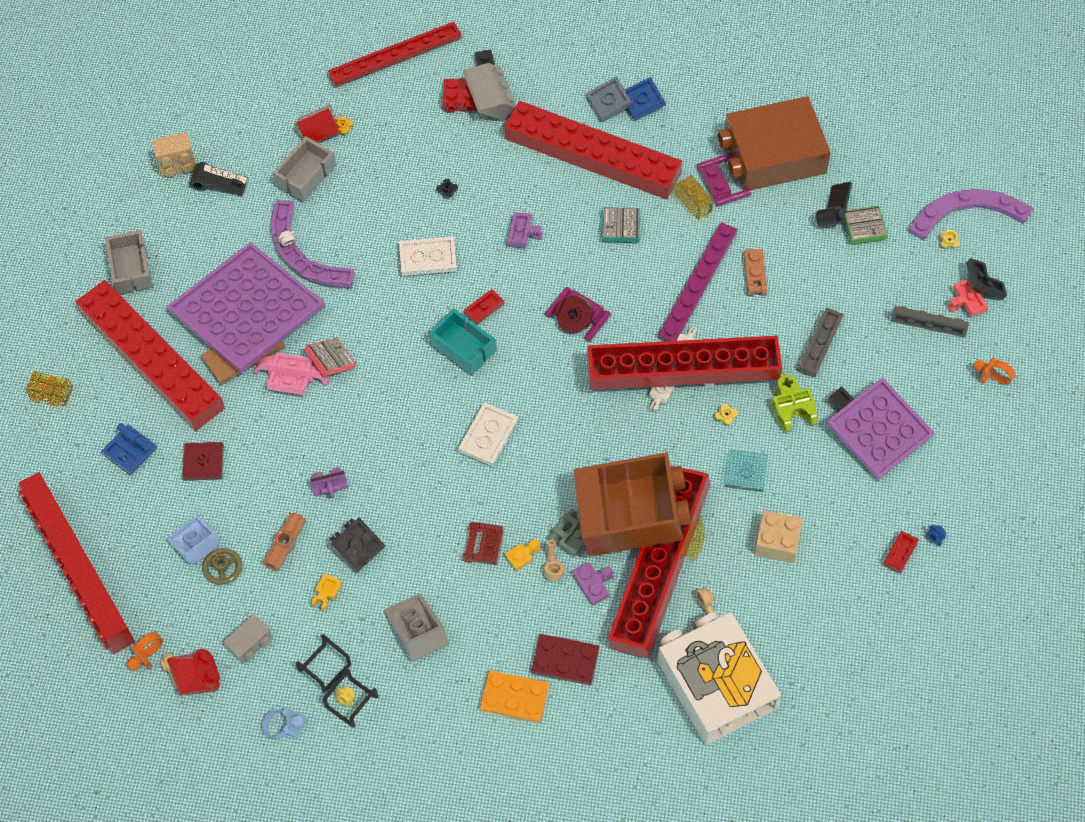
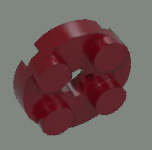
M577 295L568 296L562 299L556 307L557 323L566 332H583L592 322L594 309L585 298ZM577 310L578 317L572 319L570 312Z

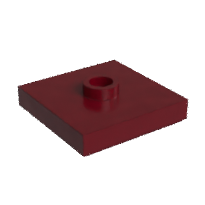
M184 443L183 480L222 479L224 443Z

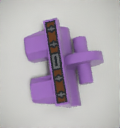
M337 467L330 471L331 474L313 473L310 482L314 496L330 493V497L333 498L335 497L334 491L348 488L345 471Z

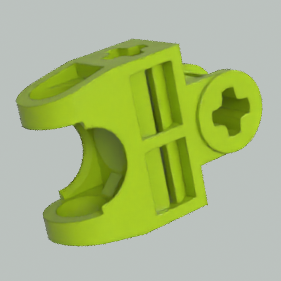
M782 375L778 380L776 389L778 396L772 398L771 406L783 431H792L791 419L795 416L803 417L806 422H809L810 426L816 425L817 411L810 388L800 390L797 380L793 375Z

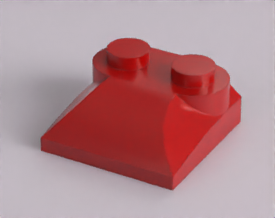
M198 649L193 654L167 659L180 696L216 692L219 688L220 675L214 658L208 650Z

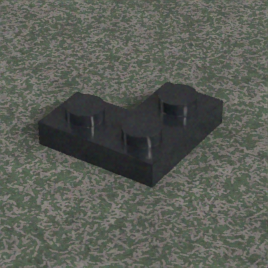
M972 258L966 262L972 290L1001 300L1007 296L1004 282L989 277L984 262Z

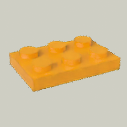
M489 670L480 711L540 724L550 686L549 682Z

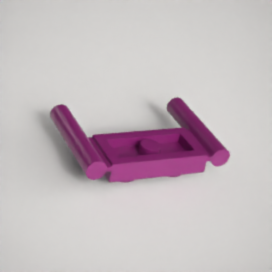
M731 153L696 164L717 207L751 196L750 189L731 194V189L718 164L732 158Z
M565 287L544 315L550 318L556 311L558 303L568 296L577 295L585 298L594 309L591 322L594 325L584 337L587 342H590L611 316V313L574 289L571 291L569 287Z

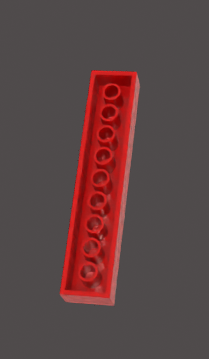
M520 100L504 126L505 140L668 200L682 173L683 160Z
M103 280L75 301L80 314L195 432L225 409L222 398L106 280Z
M778 335L587 345L586 357L589 390L779 380L783 369Z
M682 468L686 489L676 490L677 501H688L691 524L681 525L682 540L641 547L608 637L611 649L650 659L711 485L708 473Z
M40 472L20 481L18 484L21 490L18 493L106 650L111 649L113 654H116L134 644L135 640Z

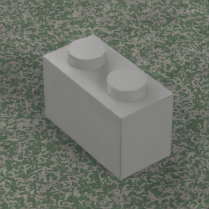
M253 614L223 642L226 649L243 665L246 661L252 660L261 647H266L273 636L270 629Z

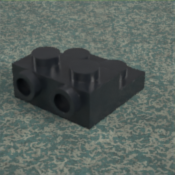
M360 517L355 521L353 518L344 525L345 530L341 534L337 531L329 539L331 543L328 545L355 573H358L386 547Z

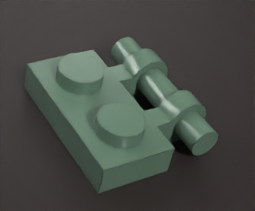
M570 509L567 513L563 514L560 523L552 528L551 534L547 539L556 540L560 538L559 547L575 557L584 546L581 534L580 518L575 519L574 516L577 512L574 509ZM567 525H571L572 527L567 533L563 531Z

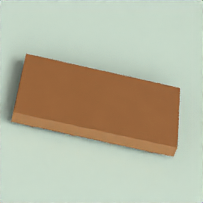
M280 342L249 368L255 366L264 357L272 356L286 348L284 342ZM213 349L201 354L203 361L220 385L241 374Z

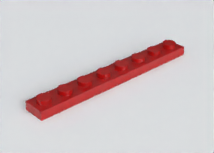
M453 21L329 69L328 75L334 86L337 87L462 38L461 32Z

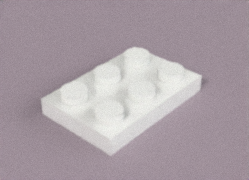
M454 237L399 241L402 276L457 271Z
M484 402L458 448L459 453L493 467L519 421V417Z

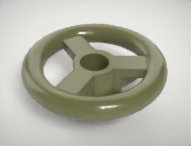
M219 548L213 550L204 559L203 574L213 584H229L240 575L242 560L238 553L232 549ZM236 562L234 573L226 578L228 567ZM209 565L214 566L219 571L220 579L210 574Z

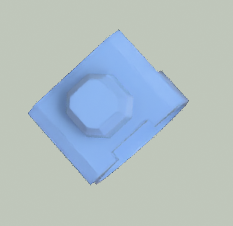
M285 708L283 711L274 709L263 720V732L266 736L275 740H280L287 734L298 738L299 728L307 724V717L297 714L288 708ZM278 713H283L287 718V725H285L280 734L271 736L268 731L271 718Z

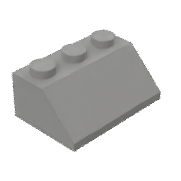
M487 63L465 69L463 74L478 112L500 120L508 117L515 109L516 104L502 68Z

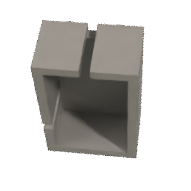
M306 136L274 170L273 178L275 185L286 192L290 191L291 195L304 202L324 180V175L327 176L336 166L335 154Z
M138 230L105 237L114 289L119 294L132 292L133 288L142 290L153 287L146 242L142 231Z

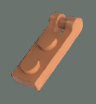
M745 249L744 260L748 295H754V293L767 295L763 249Z

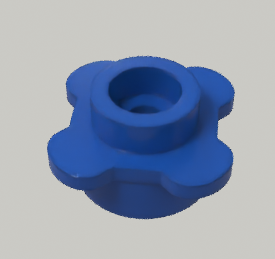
M930 525V530L926 532V537L937 546H941L943 544L942 540L946 538L945 529L939 525Z

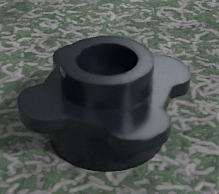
M444 179L443 183L437 186V191L441 192V195L446 198L452 197L455 191L458 190V185L450 182V179Z

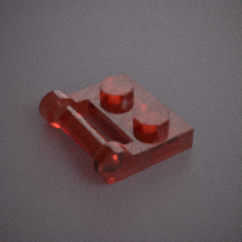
M470 522L466 551L463 553L462 561L497 565L504 526ZM480 531L482 532L479 552L475 554L473 551L477 532Z

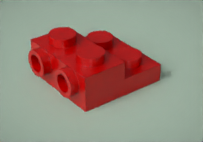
M465 78L444 79V111H478Z

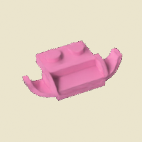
M282 353L264 357L257 363L254 370L255 374H258L259 370H268L270 377L267 382V390L298 395L305 394L308 383H313L314 378L320 379L324 385H327L330 379L329 375L323 376L311 358Z

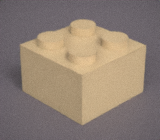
M188 132L152 140L162 178L193 171L196 161Z
M764 510L754 555L794 563L803 518Z

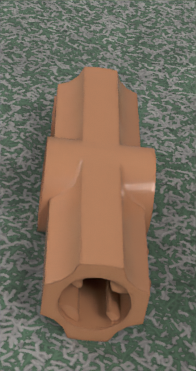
M290 513L282 529L276 533L275 542L263 561V564L270 570L279 571L288 554L294 550L295 541L306 523V519L300 514ZM283 540H289L286 544H281Z

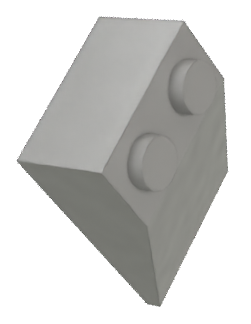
M420 593L384 610L412 662L449 645L444 626Z

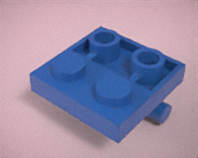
M119 423L117 430L120 432L101 452L129 475H132L157 449V446L129 424L125 426Z

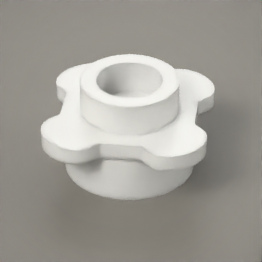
M295 231L281 233L278 237V242L282 246L293 244L296 241Z

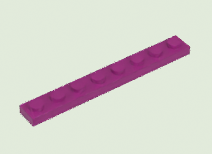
M722 222L720 223L659 332L658 339L677 341L679 335L682 334L738 231L737 228Z

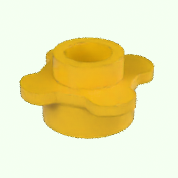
M343 116L337 118L340 134H347L350 131V126H353L352 120H347Z

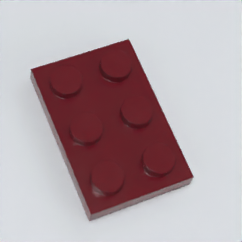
M540 633L531 674L591 686L600 645Z

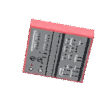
M337 337L308 344L304 349L323 376L351 370L356 367V362Z

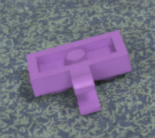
M514 212L508 237V246L526 248L528 236L537 240L542 239V227L531 226L532 214Z
M590 562L572 571L574 578L592 606L610 597L608 590L603 584L614 577L610 566L597 574Z

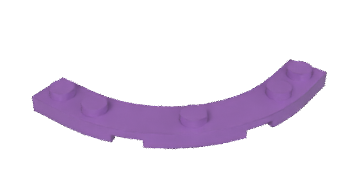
M961 190L946 194L930 203L918 215L909 228L908 233L925 241L935 225L949 215L950 212L957 209L959 211L971 209L974 206H983L985 209L1000 212L1024 224L1034 208L1014 197L992 190Z
M276 200L272 217V234L277 251L283 261L298 275L312 282L327 286L352 288L355 276L354 268L332 267L315 261L312 262L306 258L305 254L300 251L295 243L282 246L278 242V237L281 233L285 231L291 232L294 201Z

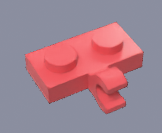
M970 278L953 285V290L958 297L950 299L951 304H948V308L951 312L956 311L961 306L965 307L970 317L987 312L989 307L980 293L972 290Z

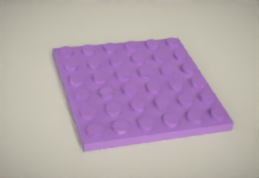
M250 242L166 307L174 317L236 370L243 373L325 307V302Z

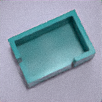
M454 308L428 333L430 345L470 375H473L483 365V360L486 362L497 351L496 339L471 320L466 321V317Z

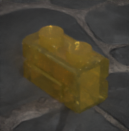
M692 175L677 183L676 195L696 219H700L712 211L713 199L707 195V192Z
M35 371L32 373L26 387V392L32 401H46L52 406H65L73 390L70 379Z

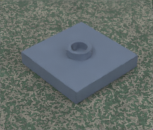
M617 76L586 93L602 122L633 105Z

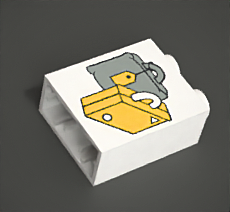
M717 612L709 613L697 621L696 626L698 629L685 635L681 630H675L664 636L660 641L662 646L659 647L658 664L705 746L777 710L781 699L779 690L732 612L722 617H719Z

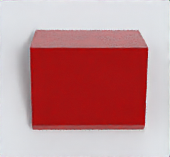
M330 104L299 117L296 122L303 138L307 136L317 143L340 133Z

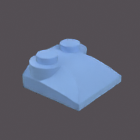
M199 515L166 538L188 564L199 562L215 550L220 543L218 533Z

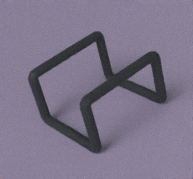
M322 634L323 644L304 664L296 661L295 664L299 672L304 670L321 685L323 692H327L344 671L351 666V660L344 650ZM329 643L346 658L347 665L325 687L324 682L306 667Z
M346 669L325 694L323 703L326 709L349 726L355 727L354 717L371 697L378 698V692L376 688L369 690L352 677L350 669ZM346 675L351 682L368 693L352 713L349 720L330 707L327 702L328 697Z

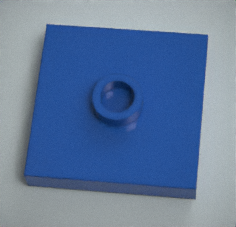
M651 77L625 89L633 104L628 107V110L634 120L666 105Z

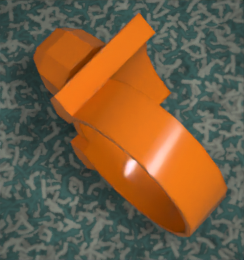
M995 357L988 364L985 361L977 360L973 366L975 371L982 372V384L991 377L998 383L1008 385L1016 376L1014 369L1009 364L996 360ZM994 367L1000 368L1003 371H1005L1010 378H1006L997 373Z
M157 632L145 635L135 646H132L131 649L135 652L136 656H132L127 662L128 667L132 671L139 669L143 663L148 669L152 668V664L147 660V657L153 655L163 644V639ZM154 641L149 647L144 649L149 643Z

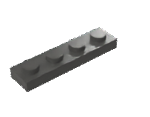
M894 306L891 322L965 338L969 322L962 319H953L940 314L935 315L922 310H912L904 306Z
M826 307L802 358L798 371L816 377L841 323L843 313Z

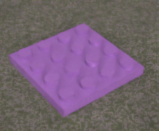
M883 377L826 422V425L877 481L935 434Z

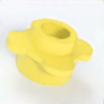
M947 230L940 233V238H942L941 246L943 248L951 246L957 248L959 246L957 241L958 234L955 231Z
M722 404L720 411L715 414V417L721 423L730 425L734 417L738 415V411L731 409L727 404Z
M342 686L336 689L337 695L335 698L340 704L354 705L353 699L356 694L351 688Z

